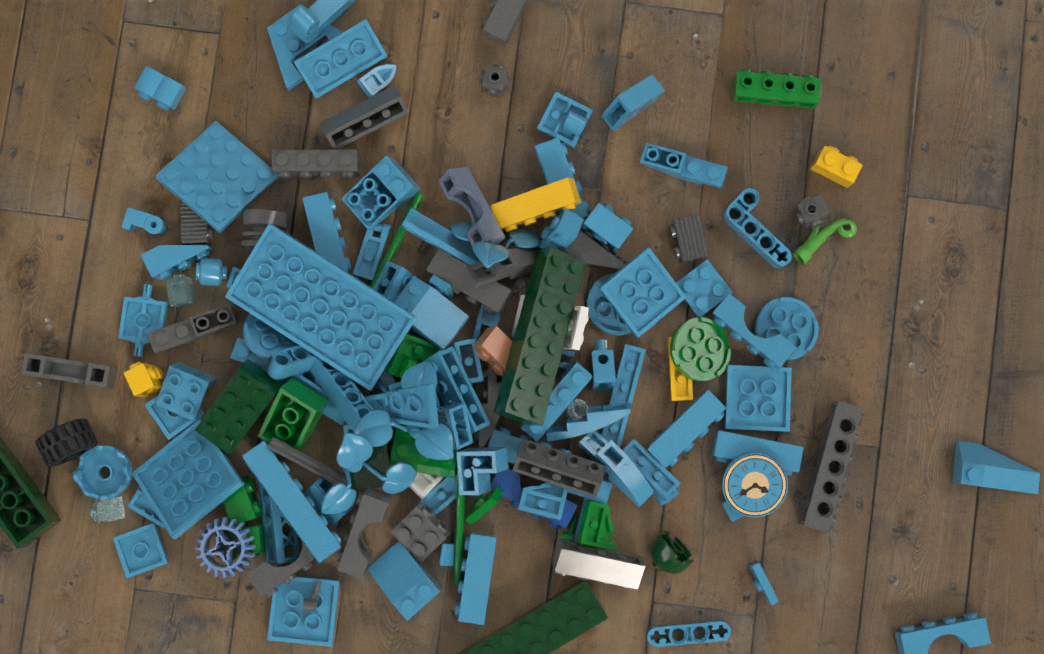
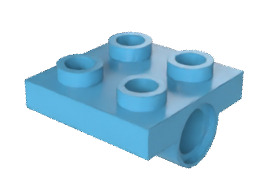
M555 92L537 127V131L553 139L559 137L561 143L564 142L565 145L574 149L593 110Z

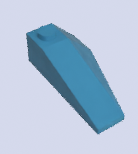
M956 441L952 483L1038 494L1039 472L979 443Z

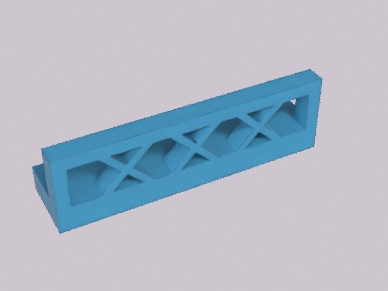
M411 208L401 228L468 266L479 262L470 242L457 238L450 230Z
M258 481L260 502L263 508L261 512L263 515L262 522L267 564L296 561L300 556L298 535ZM285 522L290 526V532L287 536L282 533V526ZM289 544L292 547L293 556L285 558L284 549Z

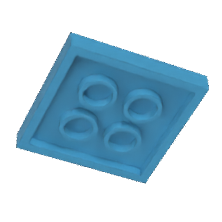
M646 247L598 287L637 338L686 298L649 247Z
M727 365L724 429L790 432L792 368L781 367L777 370L776 368L771 369L764 366Z
M296 576L287 585L283 582L277 586L278 591L272 595L267 640L332 647L340 580ZM316 582H322L317 595L316 609L313 611L303 610L304 598L311 599Z

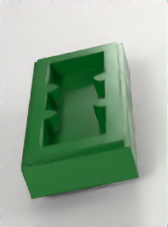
M496 486L485 497L481 495L475 501L465 521L470 525L475 523L498 503L503 490Z

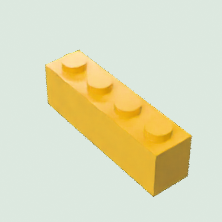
M567 177L492 204L491 209L501 230L510 232L517 230V226L523 223L525 226L536 223L538 218H552L556 216V212L564 211L566 208L572 211L576 209L575 205L581 204L575 180Z

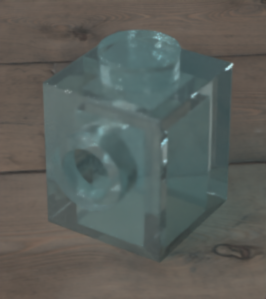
M185 274L173 275L172 279L166 280L170 306L180 307L196 304L191 278L185 277Z

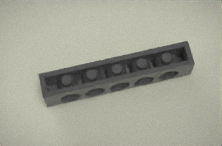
M841 401L832 402L799 524L828 533L830 529H833L836 521L834 516L835 509L841 503V496L839 495L841 487H844L847 481L845 472L847 467L851 465L853 458L851 454L852 446H855L858 440L857 428L858 425L862 424L864 418L863 408ZM842 420L848 422V429L845 432L840 428ZM838 440L843 444L840 452H837L834 447L835 442ZM835 461L837 470L832 473L829 470V464ZM826 482H830L832 486L829 493H825L823 490V485ZM823 502L826 505V510L820 514L817 507Z

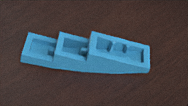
M631 403L588 407L587 415L568 417L567 425L551 426L546 433L547 442L580 436L608 426L630 414Z

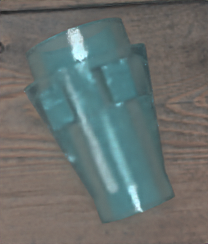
M574 399L563 411V414L574 420H581L586 416L588 407L582 399Z

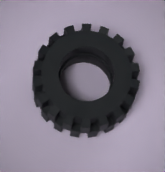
M85 418L66 422L45 432L36 440L35 444L47 467H55L80 457L98 444V440L88 419Z

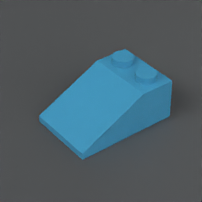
M414 276L394 301L417 317L410 330L442 350L447 349L469 318L466 313L433 287Z
M399 541L367 568L392 604L407 621L442 589Z

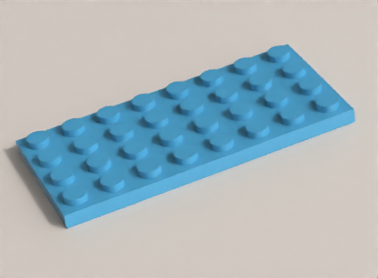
M269 223L225 296L370 391L373 390L417 319L409 311L272 223Z

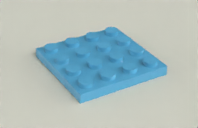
M215 121L156 175V179L218 233H221L278 179V174H274L270 166Z
M200 419L132 472V475L169 535L175 540L245 484L223 450L195 431V428L201 421Z

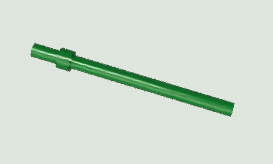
M416 193L410 207L407 206L404 212L405 217L402 223L411 208L416 211L418 210L424 198L423 195ZM401 225L370 284L371 288L374 287L386 262L392 261L406 233V230L401 228Z
M455 473L457 500L453 584L459 585L460 580H462L465 495H460L458 473Z

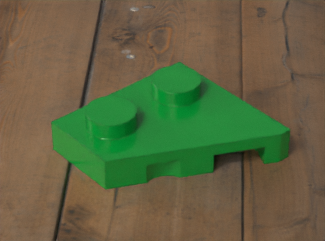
M586 500L577 543L616 551L617 546L613 543L611 533L614 530L610 521L609 505Z

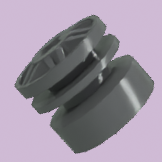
M244 210L242 225L251 228L252 231L241 234V237L250 240L241 241L240 247L253 251L269 223L283 231L287 230L289 215L272 210Z

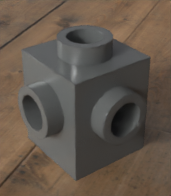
M493 64V66L487 65L486 71L482 70L479 83H482L483 92L486 94L503 97L504 90L509 89L511 78L508 77V70H505V67Z
M822 195L811 198V196L806 197L797 205L798 212L795 213L796 218L800 224H804L805 228H817L824 223V220L830 218V211Z

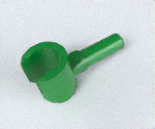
M573 515L569 532L562 531L561 539L573 541L578 515Z

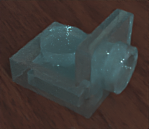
M122 497L93 502V507H90L91 519H95L96 523L125 518Z

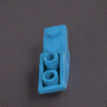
M646 143L640 160L641 164L662 173L699 185L706 184L721 189L728 171L727 166L687 156L686 153Z
M597 431L588 433L579 442L578 446L595 462L606 465L605 471L609 474L608 479L638 507L654 493L643 474L612 440L608 442Z

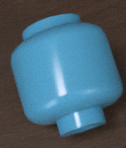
M202 258L200 263H196V280H199L201 285L219 286L222 283V279L227 277V267L223 266L220 259Z

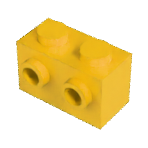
M824 146L818 152L810 170L848 188L855 182L863 165L858 162L857 158L850 155L845 156L839 153L840 151L833 146Z
M137 362L129 366L130 370L124 372L134 396L149 397L161 391L164 375L156 365Z

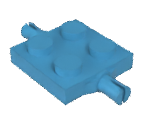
M144 284L142 297H124L118 339L129 340L135 343L133 356L143 357L144 344H150L147 333L164 328L166 324L168 302L156 301L151 298L153 285Z

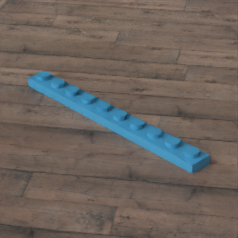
M628 344L624 345L609 405L631 403L632 405L646 349ZM629 414L603 427L601 435L608 442L612 440L619 448ZM604 471L603 480L611 483L608 479L609 474ZM584 497L573 542H577L586 500H594Z

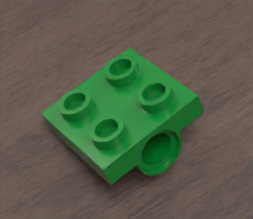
M407 334L389 362L386 373L402 378L405 371L437 353L439 347Z

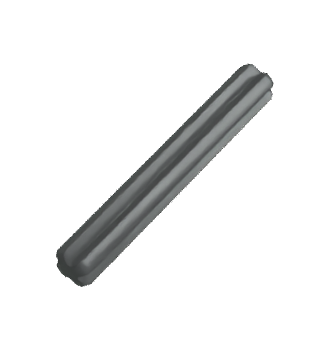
M275 437L268 444L269 449L333 484L343 483L345 485L347 482L345 475Z

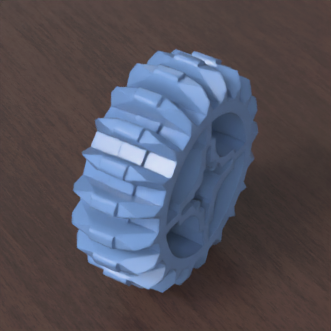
M227 517L222 519V523L219 519L214 520V525L207 523V530H200V534L203 537L196 538V541L201 543V545L194 548L197 551H201V554L196 555V559L203 558L204 561L200 563V566L208 565L207 573L214 569L213 574L215 577L219 576L220 572L223 578L228 577L229 573L233 577L237 571L243 572V565H250V561L247 558L254 557V554L249 552V550L255 549L254 544L249 545V541L254 540V536L247 537L246 534L250 532V529L247 528L243 531V522L236 526L237 521L235 518L230 523ZM224 530L233 532L239 539L231 540L227 533H224ZM217 533V537H215L216 545L214 548L209 549L210 540ZM234 544V546L229 547L228 550L216 551V549L221 548L222 545ZM241 546V554L234 563V550L236 547ZM219 555L227 565L216 562L212 556Z

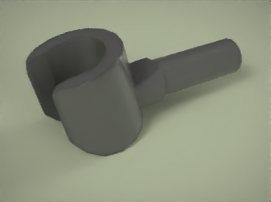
M316 582L311 599L304 598L303 610L313 611L316 609L317 595L322 582Z

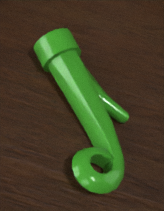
M842 218L829 223L820 231V226L813 228L805 243L792 253L794 258L800 264H806L812 258L813 253L836 230L843 237L849 238L854 236L857 232L856 224L850 219ZM843 226L849 227L850 231H845Z

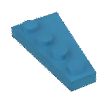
M434 383L364 397L373 411H386L390 417L389 422L432 429L439 426Z

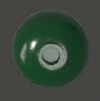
M663 530L651 544L652 564L660 572L664 571L669 574L681 573L694 562L693 559H689L692 554L679 538L675 537L673 540L669 537L671 533Z

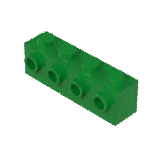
M742 69L737 71L734 76L732 101L815 109L820 103L821 79L815 78L814 75L797 77L792 73L775 75L771 71L753 73L750 69Z

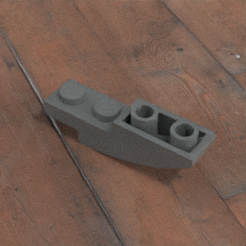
M508 249L509 257L507 259L497 262L489 268H486L482 262L467 266L465 273L474 288L505 277H509L511 280L532 272L538 249Z
M230 303L147 333L154 354L172 348H179L237 324Z
M489 363L488 366H484V379H488V387H484V400H488V404L481 405L491 425L475 432V443H479V447H484L488 442L500 418V415L493 413L501 383H497V374L492 370V366Z

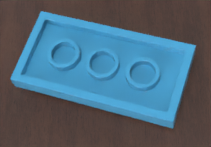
M365 19L297 59L294 63L317 99L386 58L387 54Z

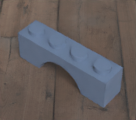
M469 168L448 169L438 182L447 199L458 202L468 211L472 220V227L466 235L472 246L480 241L498 245L505 238V235Z

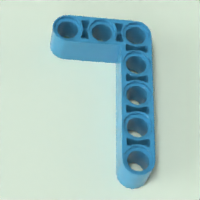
M300 345L279 350L273 354L267 368V373L271 378L281 380L310 371L354 432L359 421L366 414L373 411L351 378Z

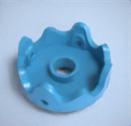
M95 446L81 455L79 465L73 473V478L86 496L106 500L119 496L127 489L132 479L133 469L131 461L122 450L113 446ZM104 466L110 469V476L106 479L100 474Z

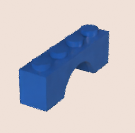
M510 468L497 473L491 484V489L493 490L496 486H499L503 490L500 498L503 499L505 496L511 499L510 504L519 508L523 492L520 485V474L512 471ZM566 499L561 520L558 521L545 517L550 520L548 524L558 530L561 527L566 529L578 505ZM529 513L530 515L540 520L542 518V516Z

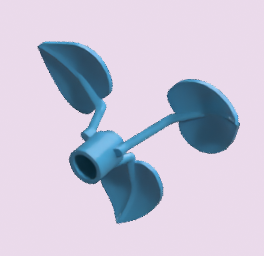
M472 222L455 223L449 226V229L457 238L469 241L466 233L471 229ZM517 229L509 232L511 239L508 240L505 247L480 241L473 245V251L482 264L489 268L493 264L509 257L508 248L511 244L514 243L521 248H532L540 246L542 238L531 231Z
M422 362L409 368L401 379L403 389L434 383L435 390L437 388V375L429 362ZM375 410L366 414L359 421L355 430V434L367 439L371 446L379 447L390 441L393 435L391 426L402 429L404 432L408 431L411 437L416 439V448L423 456L435 460H449L454 457L453 436L450 429L444 424H439L434 429L412 425L403 426L396 422H389L390 417L386 411Z
M345 432L336 459L338 464L344 468L347 484L345 486L343 483H337L328 490L321 505V512L324 514L341 513L348 510L355 503L357 493L354 489L350 488L352 485L350 472H358L362 469V466L383 480L382 489L390 494L399 493L408 488L416 478L417 471L409 463L398 462L389 467L386 476L381 475L365 462L371 457L373 452L371 443L360 435Z

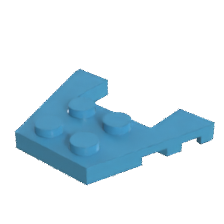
M302 4L267 28L285 85L289 91L304 80L292 62L325 38L331 40L343 33L330 24L309 44L303 42L290 29L291 17L298 8L303 6Z

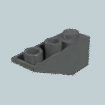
M579 230L576 239L563 251L586 261L585 266L619 271L627 264L622 257H614L609 253L611 250L603 243L599 245L593 241L594 237L585 230L583 232Z

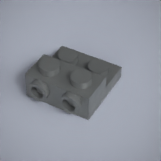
M422 502L391 531L420 563L451 534L446 523L438 520L433 514V510Z

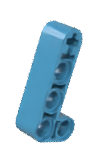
M317 0L308 9L305 6H301L291 17L290 29L303 42L309 44L356 0Z
M751 188L745 189L724 211L723 220L772 267L782 268L790 263L792 259L791 252L749 213L757 205L760 197L756 190ZM744 195L751 196L753 199V203H745L743 199ZM729 211H737L738 219H732L729 216ZM746 224H750L754 228L753 234L745 231L744 227ZM762 238L768 240L769 248H763L760 245ZM775 247L776 250H774L772 254H769V251H771ZM782 254L784 257L782 258V261L779 262L777 260V258L779 257L778 255Z

